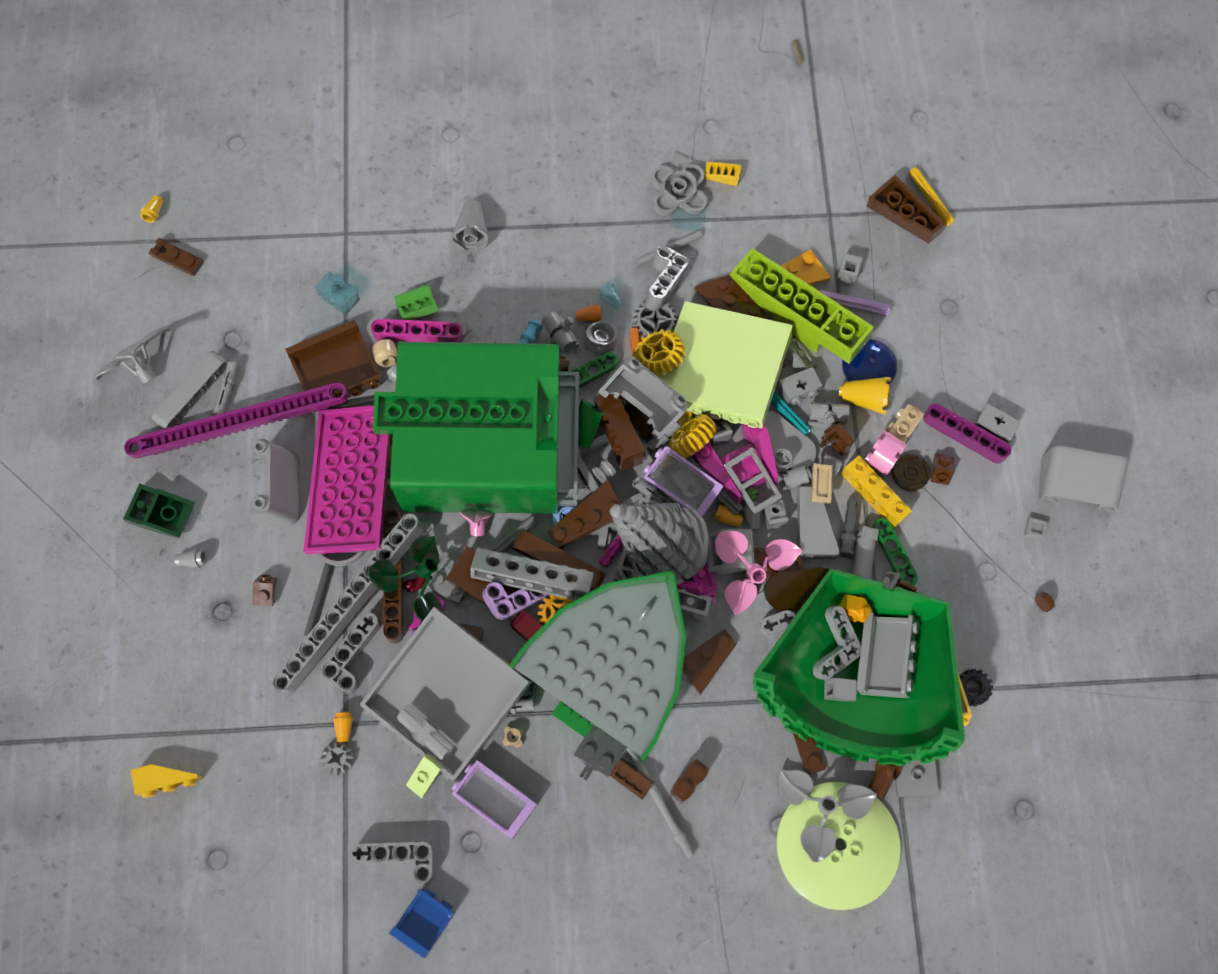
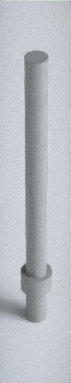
M626 748L625 750L635 768L651 779L639 756L631 749ZM654 784L649 791L674 833L675 837L673 838L677 845L680 844L687 858L692 857L695 853L687 841L686 833L681 831Z

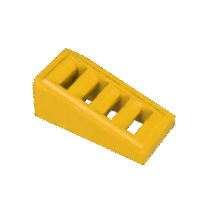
M707 162L704 179L737 187L742 165ZM710 168L714 169L713 174H709Z

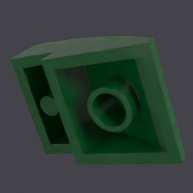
M139 483L123 519L126 523L163 535L180 538L195 502Z

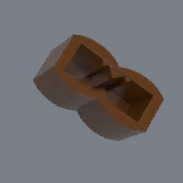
M698 759L693 761L686 768L683 776L672 786L670 794L680 803L687 801L694 793L696 786L706 778L709 768Z

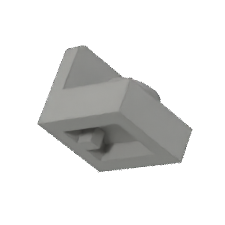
M614 521L600 528L597 549L605 550L606 544L610 545L612 533L608 532L618 533Z

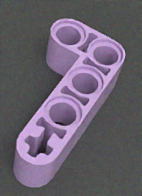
M498 582L488 584L482 593L486 605L493 617L498 621L506 620L543 600V598L550 596L544 593L536 596L533 591L520 589L508 596L502 585ZM489 589H494L497 592V597H492L489 594ZM516 597L522 598L524 605L517 604ZM498 607H505L507 614H501Z

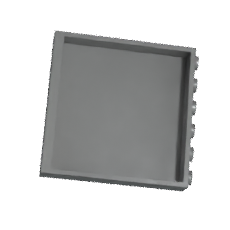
M433 607L359 705L364 708L362 711L370 718L375 717L379 721L378 725L387 731L388 729L391 730L396 740L401 743H407L412 753L423 757L429 754L444 766L441 770V776L449 782L451 780L454 782L462 776L467 766L474 760L532 681L515 668L509 667L510 664L441 609ZM407 705L413 707L424 719L427 718L438 727L439 732L454 745L452 751L443 760L438 758L427 746L418 743L412 737V733L396 719L398 714Z

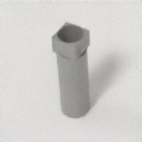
M862 526L857 530L852 575H859L871 580L879 529Z

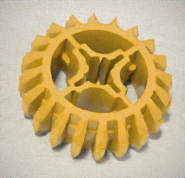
M663 329L660 332L654 330L653 334L647 333V337H641L642 342L637 343L635 358L658 377L660 374L666 376L667 372L673 373V369H679L678 364L683 363L685 346L682 339L675 332L672 333L670 330L665 332Z
M707 414L691 418L672 435L668 443L669 448L683 458L693 455L713 438L717 429L714 421Z

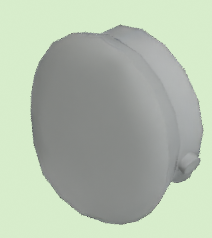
M606 321L594 322L586 329L584 343L594 353H606L617 343L616 330L612 324Z

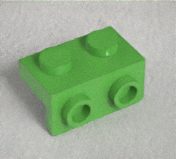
M429 285L394 296L402 320H415L439 311Z

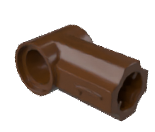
M877 760L875 764L876 773L868 789L875 792L877 797L885 799L893 780L900 776L903 767L894 764L880 765L878 764L879 760Z

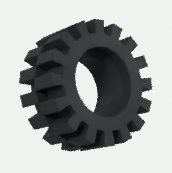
M968 669L959 674L969 707L981 705L992 696L993 692L991 690L993 685H990L992 680H988L987 676L989 675L986 673L982 674V670ZM973 680L979 684L980 692L977 695L968 693L966 689L968 681Z

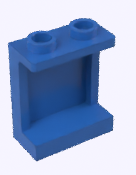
M425 888L424 891L422 889L417 891L416 896L396 926H393L389 932L391 936L422 958L427 957L455 915L452 911L453 906L445 900L441 903L435 899L436 894L428 888Z

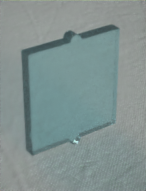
M678 208L672 214L670 227L694 232L701 231L702 223L705 221V210L701 214L691 215L682 208Z

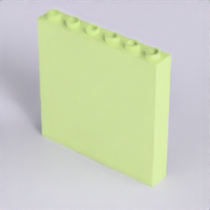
M685 301L674 330L685 346L683 363L678 364L679 369L674 368L673 373L667 372L666 376L660 374L659 378L686 398L688 404L686 411L697 415L707 414L714 419H724L734 424L741 423L751 428H763L792 337L793 325Z

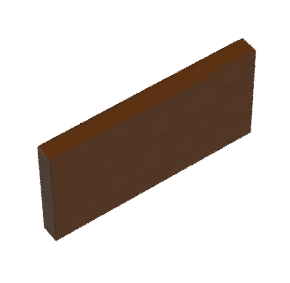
M466 546L445 580L486 605L482 593L491 582L471 578V564L476 551ZM502 585L508 596L521 589ZM489 589V594L492 597H497V592L494 589ZM516 597L517 604L523 605V599ZM498 607L501 614H507L505 607ZM517 614L511 616L508 620L513 621Z

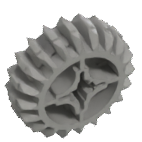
M641 302L640 306L636 307L631 315L630 325L632 328H638V335L641 334V337L644 338L647 337V333L651 335L654 333V330L659 332V330L666 327L668 329L665 332L670 330L674 333L679 314L675 313V307L670 308V302L666 305L663 304L657 311L648 309ZM654 317H655V321L657 322L656 328H655V324L653 323V322H654Z

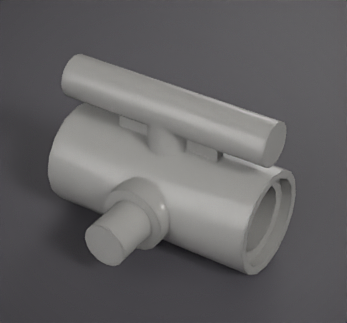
M556 312L545 316L542 324L549 335L544 343L559 344L562 352H566L572 347H579L580 343L570 330L573 320L568 317L563 321Z
M828 400L824 401V403L810 402L807 425L810 428L827 429L831 425L834 427L839 423L837 422H844L840 424L845 429L849 418V405L832 404Z

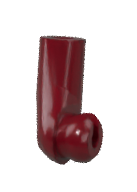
M417 576L413 580L407 579L404 581L403 587L408 592L422 589L426 578H419Z

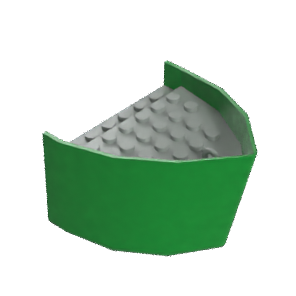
M663 572L606 583L564 606L520 649L509 667L515 668L561 700L551 715L585 738L593 724H595L638 754L642 760H645L657 743L680 689L686 634L674 574L672 572Z

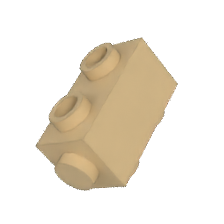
M908 404L905 409L901 408L895 416L898 420L895 424L891 422L886 432L891 433L905 443L924 414L916 406Z

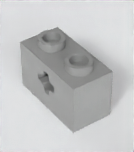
M811 367L779 380L777 389L782 399L788 405L792 404L794 406L801 403L805 398L809 397V399L818 396L823 385L814 368Z
M987 403L974 424L1009 443L1021 422L1015 416L1006 414L997 406Z

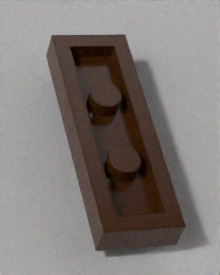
M793 733L806 774L810 775L826 770L820 749L816 747V741L811 737L804 741L797 734Z

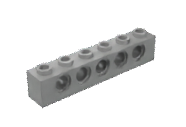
M477 548L471 564V578L498 582L502 585L571 600H577L590 593L594 573L588 570L551 564L548 561H537L529 557L514 556L507 552L500 553L488 548Z

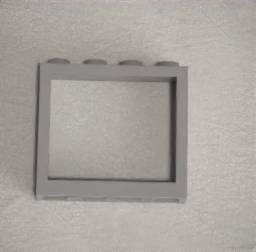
M633 426V428L636 430L637 435H638V438H639L640 433H639V431L636 429V427ZM606 434L594 439L590 449H585L582 446L578 447V472L586 483L590 495L599 487L581 456L608 443L609 440ZM639 438L645 451L644 462L646 465L649 463L653 464L656 459L654 457L651 458L646 442H642ZM657 468L653 477L667 488L668 480L664 473L661 474ZM640 492L620 504L637 505L640 497H644V494Z

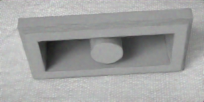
M797 338L790 340L785 360L793 371L798 373L811 367L816 368L818 365Z

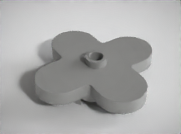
M695 164L686 165L680 171H674L668 166L656 167L651 173V183L660 192L654 198V211L660 216H670L678 208H682L691 215L701 214L707 205L705 194L698 190L704 180L702 168Z

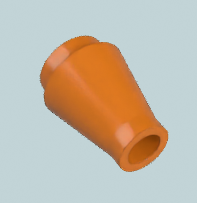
M594 304L576 311L577 322H598L603 320L601 305Z

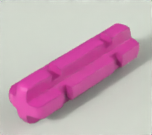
M619 534L604 553L605 555H602L599 559V563L604 567H608L611 559L613 560L622 548L623 542Z
M684 581L676 585L677 589H685V592H693L696 595H701L704 591L702 583L694 584V582Z

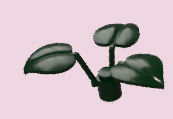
M435 536L421 538L410 546V557L419 564L409 571L396 575L397 570L394 564L385 559L377 560L368 569V576L373 585L385 592L396 590L399 586L397 579L416 572L419 578H426L419 593L420 598L416 599L413 604L414 613L422 622L433 607L441 609V605L435 595L432 593L424 595L429 581L433 578L431 575L438 570L439 553Z

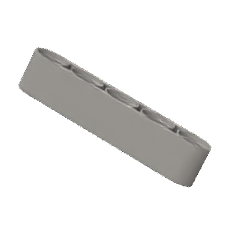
M214 351L208 352L154 412L152 420L163 429L177 426L226 371L228 361Z

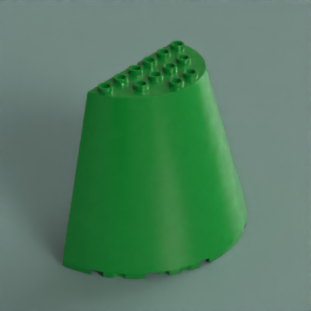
M830 568L753 675L754 691L758 692L757 699L764 705L763 708L771 717L776 715L782 720L786 730L797 734L802 740L807 741L808 737H811L816 741V747L846 758L867 763L869 758L877 759L880 765L894 764L896 766H906V763L910 764L911 761H920L922 764L936 762V759L948 757L950 751L955 753L965 740L951 608L949 602L939 598H932L921 593L904 590L901 587L888 589L880 581H873L859 575H852L842 570ZM845 594L865 598L872 609L871 613H874L876 617L908 618L909 615H913L919 622V633H916L915 636L917 652L913 656L915 672H912L911 676L914 686L909 698L861 695L857 692L856 701L843 702L824 699L825 680L814 676L813 667L817 661L838 647L826 620L825 612L830 606H838ZM849 620L860 645H862L864 622ZM843 627L841 629V636L845 637L846 629ZM836 655L834 659L836 665L840 663L839 655ZM860 656L831 678L856 680L857 687Z

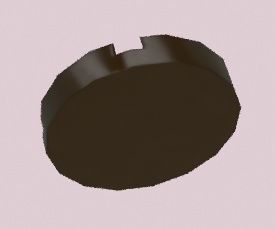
M915 454L901 456L892 468V478L895 484L906 491L922 489L928 483L931 476L928 463Z

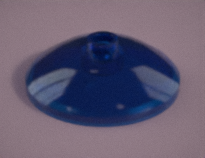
M869 339L850 364L842 359V370L848 381L891 377L892 382L897 373V360L893 351L887 345L880 341Z

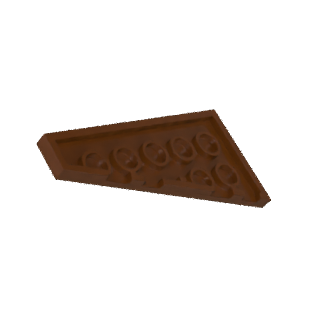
M730 275L694 287V290L713 308L767 319L764 311ZM784 359L782 368H783V367H786V365H787L785 359Z

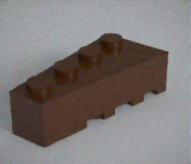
M896 175L868 199V208L928 244L943 232L945 223Z
M609 394L606 398L599 395L594 397V406H596V410L603 413L600 421L621 472L643 464L645 451L636 430L632 426L630 415L623 407L624 401L622 396L619 395L616 399L613 397L614 394Z

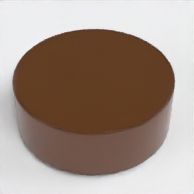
M1041 592L1035 597V602L1042 611L1049 612L1055 607L1054 600L1048 593Z

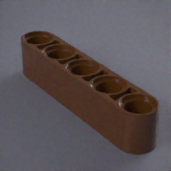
M523 530L520 531L512 547L517 553L533 560L548 561L551 564L566 565L570 568L585 569L593 572L591 591L600 587L606 575L596 567Z

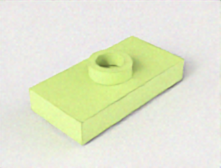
M426 754L406 786L422 798L444 766L429 754Z

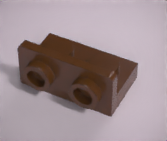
M840 423L835 427L833 425L828 427L821 438L820 447L823 448L831 443L832 449L843 457L849 452L854 440Z

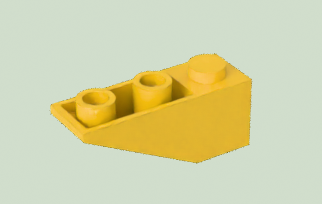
M152 764L131 770L135 795L142 796V798L153 797L155 792L163 791V793L176 790L177 786L184 785V787L194 786L197 784L196 781L203 780L202 776Z

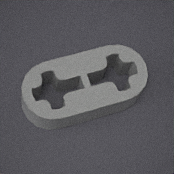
M787 610L764 618L760 624V631L766 636H772L785 631L789 625L787 622L780 623V621L785 618V615L793 620L796 616L795 613ZM767 622L769 624H777L772 628V631L764 628Z

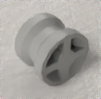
M605 459L601 461L599 466L592 468L596 478L603 484L607 481V478L616 474L613 466Z

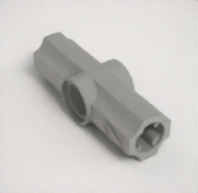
M407 705L398 714L396 719L412 733V737L421 745L427 746L441 760L454 748V745L439 732L438 727L427 718L424 719L410 705Z

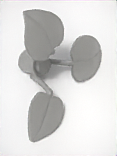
M164 327L153 331L140 342L129 346L127 350L119 352L114 356L116 360L109 362L96 374V379L98 380L102 374L120 365H124L134 375H137L143 384L156 377L150 367L152 364L148 358L146 345L161 332H170L169 328ZM140 346L142 347L146 363L144 361L139 362L135 357ZM124 358H132L136 363L134 368L127 364Z
M781 770L779 773V789L783 798L788 803L800 805L804 798L819 803L818 809L823 814L820 827L812 824L807 826L801 833V845L815 863L827 858L836 844L835 832L830 828H823L828 815H831L837 806H843V813L847 817L860 819L867 815L877 796L875 792L864 786L851 784L842 787L838 791V799L841 803L829 795L822 799L820 797H810L808 794L813 790V782L808 774L799 770Z

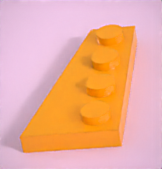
M812 250L781 265V267L810 286L821 281L827 282L831 278Z

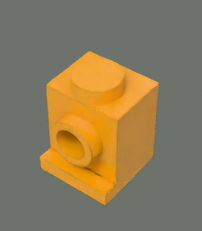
M845 594L838 605L845 610L848 619L853 622L860 621L865 623L872 612L871 607L865 598Z

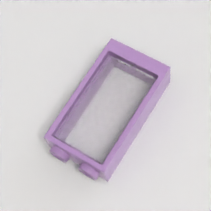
M665 446L664 449L660 447L654 456L657 458L653 464L649 463L643 471L645 474L644 479L685 507L687 505L695 509L702 517L724 486L668 446Z
M478 760L475 763L471 762L464 771L466 773L465 777L462 780L458 779L452 787V790H454L452 795L513 840L535 810L537 804Z

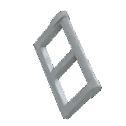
M753 447L748 448V450L723 465L753 514L783 497ZM751 455L761 473L741 484L731 467ZM764 477L774 495L754 506L745 488Z

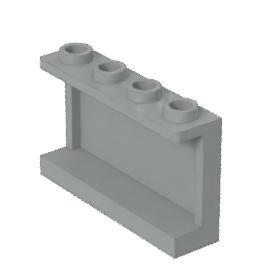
M871 613L864 623L856 688L861 695L909 698L914 686L911 676L912 672H915V660H913L914 653L917 652L915 636L916 633H919V622L913 615H909L908 618L876 617L874 613Z

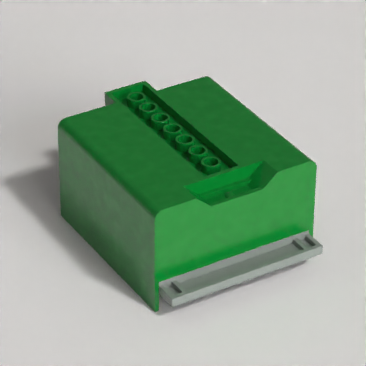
M398 342L395 392H375L374 434H393L390 484L403 512L460 513L461 509L473 508L487 509L493 513L558 514V506H577L579 372H560L559 344Z

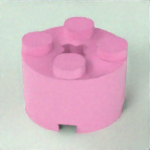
M884 430L864 461L886 476L907 444Z

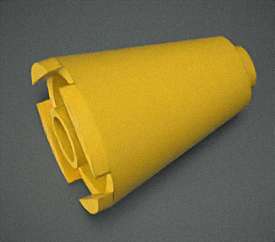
M891 377L844 382V385H840L839 396H842L843 401L886 415L887 411L884 410V407L888 408L891 390L887 382H891Z

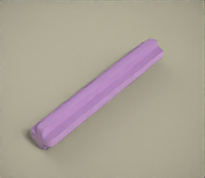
M824 290L820 291L842 306L888 315L890 312L889 304Z

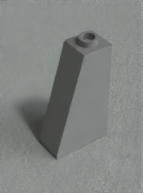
M805 484L799 487L796 492L797 546L802 550L800 554L801 559L836 560L840 553L824 503L811 502L812 485Z

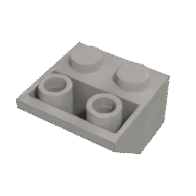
M729 529L708 533L710 572L726 575L744 571L748 568L739 557L734 563H726L718 556L715 549V539L718 533L724 531H738L744 534L748 540V548L741 555L750 564L755 563L753 533L751 529Z

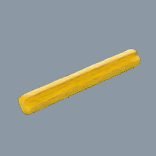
M917 167L912 168L909 171L912 180L945 225H951L955 221L953 216Z

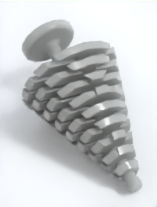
M679 503L614 505L611 507L610 514L632 566L640 577L672 572L675 576L676 585L684 582L682 578L688 580L703 569L707 561L709 536L705 521L695 509L685 505L683 507L684 514Z

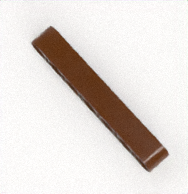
M395 507L385 510L383 541L402 518L400 511ZM392 515L398 516L397 520L393 522L389 521V518ZM399 537L396 544L402 542L403 537ZM390 552L385 554L384 559L389 558ZM403 556L395 565L398 575L403 573ZM403 577L397 579L399 586L396 589L398 591L396 597L390 598V592L383 591V633L386 639L394 644L399 643L404 635ZM391 610H398L397 616L389 617ZM398 629V634L395 637H390V630Z

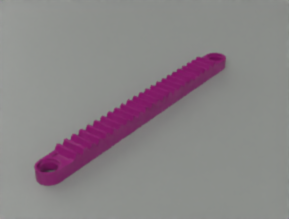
M333 383L128 439L124 444V451L134 459L158 455V453H165V451L180 449V447H187V445H194V443H202V441H209V439L246 431V429H253V427L268 425V423H275V421L281 422L283 419H290V417L303 416L305 413H312V411L318 412L320 409L325 410L327 407L345 402L348 398V390L341 383ZM342 389V395L335 398L333 396L334 391ZM134 444H139V450L132 453L131 447Z

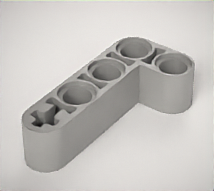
M665 246L657 248L652 263L655 269L662 272L650 287L645 302L646 307L652 311H657L663 306L683 278L688 265V259L685 256Z
M365 613L361 616L322 666V675L346 694H352L358 688L357 679L347 670L380 629V622L373 613ZM368 621H369V622H372V621H373L374 625H373V626H371V625H368V626H367L366 623H367ZM357 635H361V642L358 644H354V637ZM348 651L350 653L349 657L341 660V653ZM336 667V674L328 676V670ZM352 679V685L349 688H344V681Z
M426 842L357 844L351 848L349 853L350 859L357 864L413 863V878L418 883H429L434 876V849ZM427 846L429 849L428 856L420 858L418 854L419 849ZM401 847H406L408 854L405 858L400 859L397 852ZM385 848L387 851L386 857L379 860L376 853L378 849ZM361 849L363 852H371V856H361L360 860L359 857H356V853L360 852ZM421 868H427L429 871V876L425 880H421L418 877V872Z

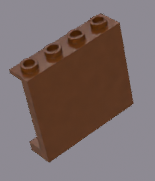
M355 320L285 348L304 391L333 383H341L348 390V398L352 396H359L368 389H376L383 383L381 374L373 361ZM335 390L333 396L335 398L340 397L343 390Z

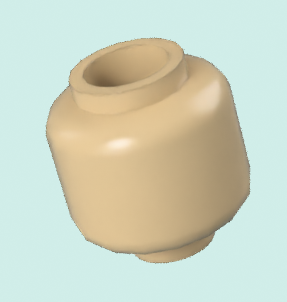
M382 339L374 344L372 350L375 362L378 365L391 367L397 362L398 350L393 341Z

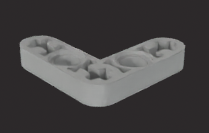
M830 606L825 612L826 620L838 647L814 664L813 674L818 679H830L857 659L861 653L859 640L845 610L841 606ZM843 627L846 629L845 637L841 636V629ZM836 655L840 656V663L838 665L834 661Z

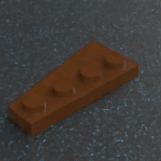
M609 480L547 532L555 547L561 549L613 522L610 509L614 505L620 506L621 504Z

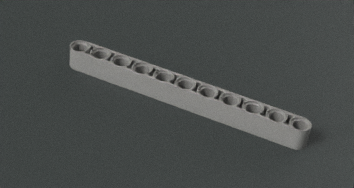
M408 513L401 518L380 544L381 549H376L275 675L272 682L275 690L291 694L298 688L377 589L369 579L368 569L377 560L384 559L385 554L390 552V556L385 560L390 561L395 566L421 534L424 526L418 517ZM415 521V525L409 528L410 523ZM403 537L402 542L396 544L397 539ZM365 583L364 589L359 591V587ZM352 599V604L346 607L347 602ZM339 615V620L334 623V618ZM326 631L325 638L321 639L322 633ZM313 647V653L308 655L309 649ZM300 663V669L295 671L296 665ZM287 679V685L283 688L282 684Z

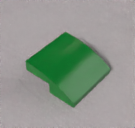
M581 399L579 404L578 444L585 449H590L603 413L596 410V406Z

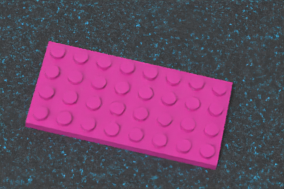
M374 406L319 410L303 550L306 555L381 549L391 434H374Z

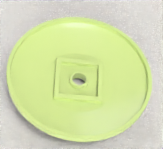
M844 782L818 784L813 786V790L808 796L820 797L822 799L829 795L841 803L838 799V791L842 787L851 784ZM804 798L800 805L789 804L782 815L777 831V855L784 875L799 894L816 905L834 910H847L858 908L874 901L888 888L896 874L900 861V838L894 819L878 798H875L867 815L860 819L847 817L843 813V806H837L836 810L831 815H828L823 828L832 829L835 832L836 840L838 838L843 839L846 846L843 851L834 847L827 858L816 863L804 851L801 845V833L807 826L812 824L820 827L823 814L818 809L819 803Z

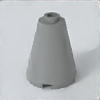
M475 200L464 203L452 234L453 243L462 250L467 251V248L473 249V251H478L485 248L488 244L489 235L482 206Z

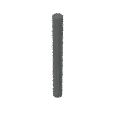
M326 562L305 629V636L315 627L333 566Z

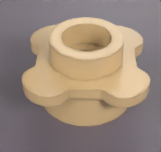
M507 726L504 729L505 739L502 741L503 745L506 747L512 745L520 748L522 746L521 737L524 734L523 729Z

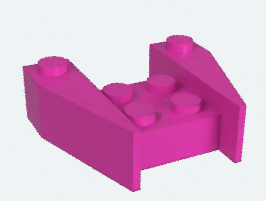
M742 424V435L748 445L720 459L710 443L705 444L703 448L692 455V459L714 480L723 485V488L740 504L742 496L723 465L748 450V448L753 447L765 469L776 487H778L776 464L769 432L765 425H763V428H751L748 425ZM751 455L731 467L741 484L761 473ZM764 477L745 488V490L766 482V479Z

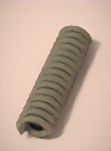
M795 39L792 41V47L798 64H803L804 60L799 43Z

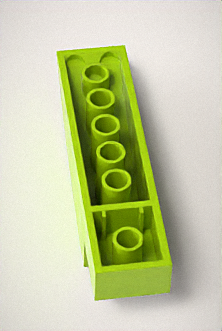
M753 248L730 273V276L774 321L793 325L792 336L816 354L824 347L850 364L872 336L874 326Z

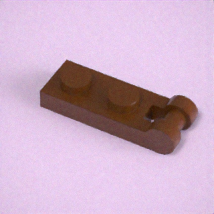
M158 238L155 242V247L151 248L148 252L152 257L192 276H195L203 264L202 258L182 250L162 238ZM162 249L166 250L164 254L160 253Z

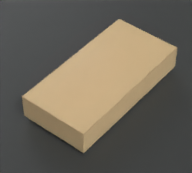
M813 463L811 502L831 503L833 465Z

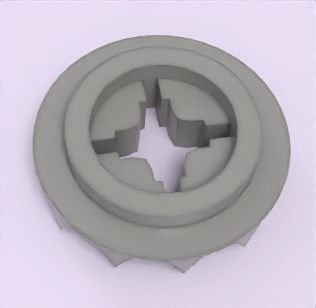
M341 742L327 745L322 751L320 758L322 768L331 775L346 773L351 768L354 760L350 747ZM332 752L337 755L343 754L340 757L341 766L336 762H331L333 760Z

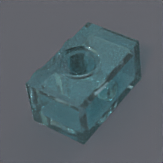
M330 271L315 286L320 297L345 315L360 300L359 291L354 285H348L339 274L334 275ZM338 290H342L341 293H338V294L335 293V292L338 291Z

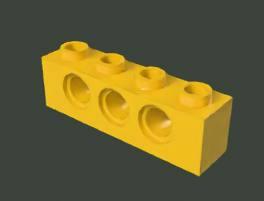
M857 456L845 466L841 475L882 518H886L891 522L893 528H896L910 515L912 510L860 456Z

